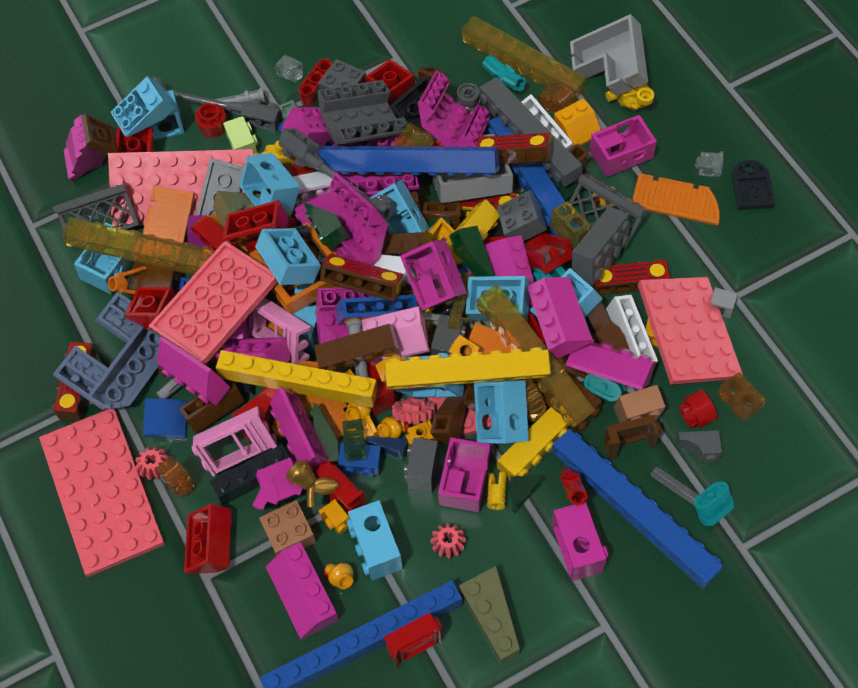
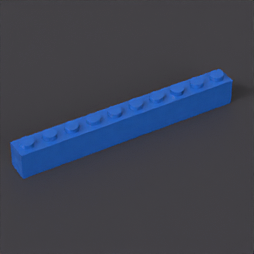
M498 117L488 121V134H495V136L512 135L510 129L504 126ZM540 162L510 163L511 172L514 176H517L521 188H524L526 192L530 190L539 201L546 227L551 229L552 235L568 238L573 251L584 238L586 232Z
M320 146L317 153L333 171H340L341 174H350L351 172L368 174L369 172H375L377 175L386 174V172H393L394 175H401L404 172H411V175H420L422 172H428L429 175H439L440 173L457 175L458 173H464L466 176L476 175V173H483L484 176H492L499 170V147Z
M568 429L553 443L552 453L570 467V469L579 473L581 479L702 589H705L721 572L723 565L717 556L709 554L701 542L695 541L690 537L689 532L684 527H679L668 513H663L654 500L645 497L638 486H633L622 472H617L611 462L599 456L597 450L591 445L588 446L577 432Z
M451 580L259 677L263 688H302L386 645L384 636L430 612L433 618H439L461 607L462 597Z

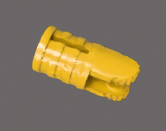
M505 471L499 473L498 484H496L494 473H489L487 507L489 509L502 510L505 508L507 478Z

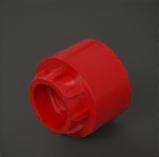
M206 103L200 106L195 114L199 132L207 138H216L225 133L223 123L227 122L224 109L214 103Z
M702 389L683 398L684 403L679 406V411L690 428L697 426L700 429L718 420L711 400Z

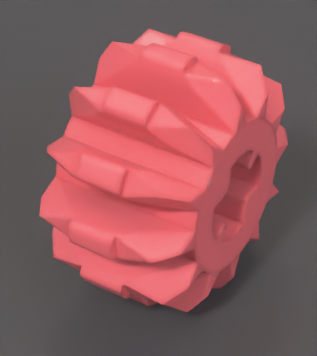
M154 446L152 450L146 447L145 453L140 451L141 457L136 458V469L140 472L141 477H147L151 481L153 476L159 480L160 474L166 475L164 469L170 468L168 463L170 458L168 455H165L164 449L159 450L158 447Z
M447 522L446 528L439 525L438 531L432 532L434 537L431 539V544L434 545L433 551H439L440 557L447 554V558L450 559L452 553L457 557L459 555L458 550H464L463 544L466 543V538L462 537L464 535L463 530L457 531L458 526L456 524L450 528V524ZM449 538V541L450 539H452V542L448 543V541H446L445 543V539Z

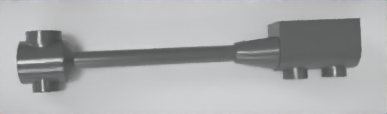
M157 77L152 78L156 82L160 83L165 91H171L165 88L164 83H162L161 79ZM174 91L176 99L199 104H218L223 109H227V111L243 116L245 122L249 121L251 127L276 132L281 115V109L278 108L276 103L270 102L266 106L262 105L258 99H252L251 102H223Z
M283 128L279 139V146L284 149L282 154L288 158H296L294 163L297 166L304 167L308 165L332 178L335 171L329 168L317 154L320 145L297 128ZM349 183L377 209L385 221L391 217L393 208L390 206L392 200L389 197L378 194L377 197L371 199Z

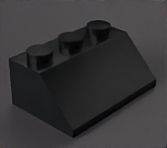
M427 75L390 105L396 118L404 117L411 128V133H414L421 126L418 102L431 80Z

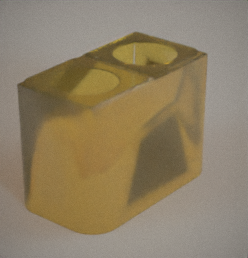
M409 122L393 146H431L434 140L428 131Z
M568 201L552 210L551 228L560 237L568 238L571 248L575 249L588 233L590 223ZM572 220L579 228H573L570 225V221Z

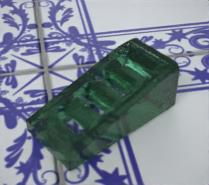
M362 419L343 421L346 461L365 460L366 448ZM359 428V430L348 431V429Z

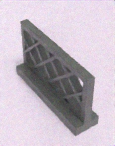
M581 174L578 180L579 184L568 203L570 210L573 204L579 203L582 213L573 214L578 222L590 229L595 223L591 224L588 222L586 214L594 212L597 221L600 218L598 210L607 209L614 205L619 207L620 211L624 210L629 215L631 214L636 217L634 225L630 226L632 228L629 232L628 230V236L630 237L628 246L649 209L593 176ZM582 187L588 189L590 197L581 198L580 191ZM600 196L604 199L605 206L597 208L594 198ZM591 199L593 210L585 212L582 201Z
M126 182L53 206L55 214H58L70 247L91 241L95 235L87 232L90 224L101 229L107 218L117 222L115 227L121 230L139 225L127 192ZM124 195L126 200L124 208L114 204L118 196ZM100 202L110 205L107 214L97 209ZM87 207L93 210L90 219L80 215L83 208ZM112 207L122 210L119 219L109 215ZM96 212L105 216L101 225L92 221ZM125 212L132 216L133 223L126 224L121 221ZM70 213L76 216L72 225L65 221L64 214ZM78 218L88 222L85 230L75 226ZM73 229L83 233L81 239L75 242L71 236Z

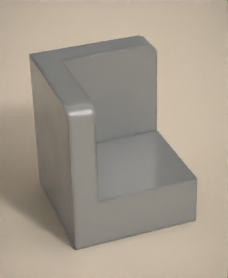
M715 287L710 304L725 309L723 317L730 318L738 293Z

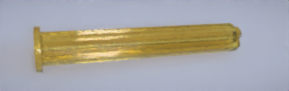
M470 273L461 274L466 292L468 290L469 277H474ZM467 294L455 298L448 319L449 329L458 328L466 304Z

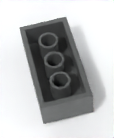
M608 207L572 251V270L591 287L596 281L601 279L603 272L610 268L613 259L619 256L621 249L627 246L630 238L628 236L630 228L629 213Z

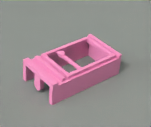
M264 297L249 314V335L255 338L281 337L278 335L279 326L283 329V337H286L292 364L298 365L301 361L309 359V355L302 351L309 343L306 340L299 342V335L311 330V326ZM266 318L275 324V332L266 327Z
M257 406L193 436L192 450L195 456L201 458L204 469L206 471L209 470L211 475L215 476L216 473L267 449L277 447V437L275 433H269V425L267 421L262 422L260 409ZM244 429L252 444L243 447L235 432ZM232 435L240 449L214 461L205 446Z

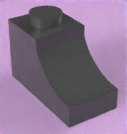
M719 430L678 433L676 439L677 448H685L692 451L698 456L699 461H705L706 463H714L720 459L722 448Z

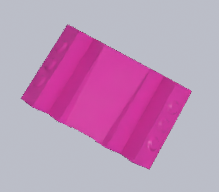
M82 115L74 120V126L70 129L66 141L67 147L64 149L68 180L72 182L87 171L101 167L106 155L86 145Z
M288 458L257 471L256 477L261 489L252 506L263 510L267 501L276 505L279 502L300 495L303 488L291 484L286 478V472L295 464L293 459Z

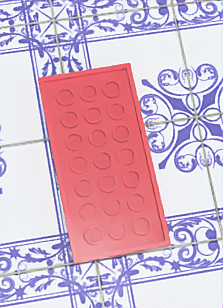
M254 149L108 153L110 187L126 182L127 192L139 225H145L149 205L155 206V201L150 200L153 186L194 193L190 215H196L210 158L244 167L247 156L254 155ZM124 195L118 196L114 204L124 208L126 204ZM112 207L111 216L119 219L122 210ZM125 212L121 221L126 224L133 223L132 216ZM112 220V225L116 226L117 222Z
M114 408L39 437L84 573L87 577L165 545Z

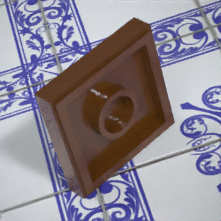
M83 114L81 118L86 145L107 155L108 153H118L113 126L89 114Z

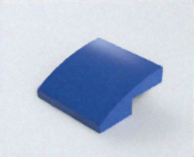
M145 399L143 434L145 438L165 437L166 440L186 438V420L179 408L187 402L174 399Z

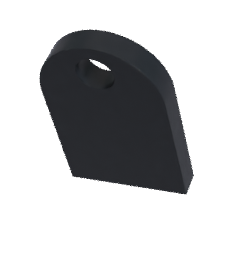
M745 160L738 163L732 174L737 209L774 208L775 199L768 169L762 163L754 160ZM750 167L754 171L748 172L745 170V168Z

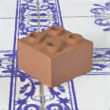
M655 385L619 396L613 408L619 423L651 415L654 416L656 422L665 409V404L658 386Z
M297 500L259 517L276 556L282 550L300 541L304 548L316 543Z

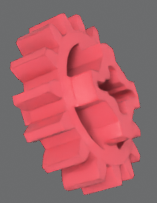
M407 397V400L401 399V402L396 401L392 405V417H395L396 421L401 420L402 423L419 424V421L426 422V419H432V416L435 415L434 403H431V400L426 401V398Z

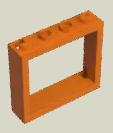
M309 222L303 224V226L307 225L309 236L306 239L310 237L325 258L330 253L337 255L334 251H330L327 243L322 244L317 236L320 233H316ZM257 250L249 253L251 258L269 269ZM319 281L290 297L282 285L277 282L271 291L283 308L290 314H294L317 300L319 288H337L340 286Z

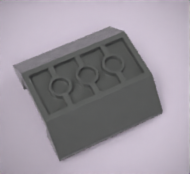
M383 80L321 89L317 92L321 118L335 144H347L411 133V128L404 117L396 118L387 103L390 91Z

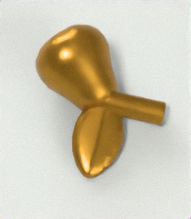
M303 459L298 460L286 472V478L291 484L307 490V507H315V493L326 495L334 492L339 487V484L331 478L322 477L316 479L311 465Z

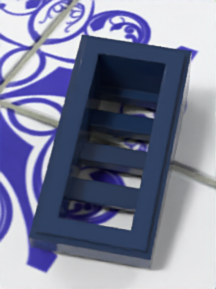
M366 436L365 439L366 445L381 446L382 454L400 460L404 459L408 450V439Z

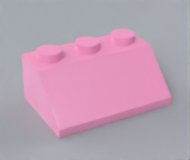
M419 306L362 320L363 331L391 324L395 328L400 351L394 353L400 356L408 357L429 352L425 317ZM383 355L375 357L376 360L372 361L371 364H378L387 357H383Z

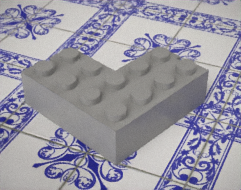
M631 14L570 41L573 71L583 80L605 70L606 86L617 96L630 91L631 87L637 88L648 83L641 24Z
M495 134L482 135L481 137L495 136ZM499 164V170L492 176H484L483 173H476V175L466 176L464 173H458L457 175L440 173L439 175H433V184L440 203H450L452 201L512 193L513 174L508 164Z

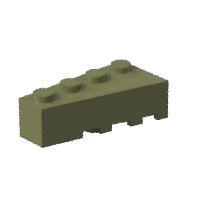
M217 191L213 209L224 227L227 214L255 207L245 193ZM253 194L257 198L261 196V194ZM293 209V212H292V215H291V216L295 219V215H294L295 209Z
M495 566L459 585V594L498 663L502 666L518 657L520 648Z

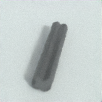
M659 467L653 469L651 472L652 478L694 506L693 502L698 496L697 493Z

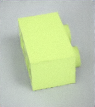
M241 116L223 123L233 150L254 149V153H257L255 145H258L255 135L250 133L252 128L249 121L245 122L244 117Z

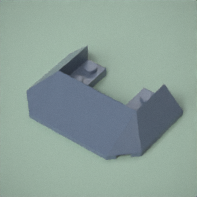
M118 291L95 320L127 343L109 368L75 345L53 373L54 377L102 410L130 406L159 366L157 364L159 339L162 336L124 316L131 300Z

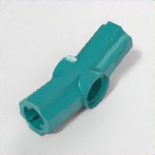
M494 55L487 56L482 62V67L493 76V79L497 77L504 85L515 91L520 92L524 89L526 79L516 74L511 66L502 64Z

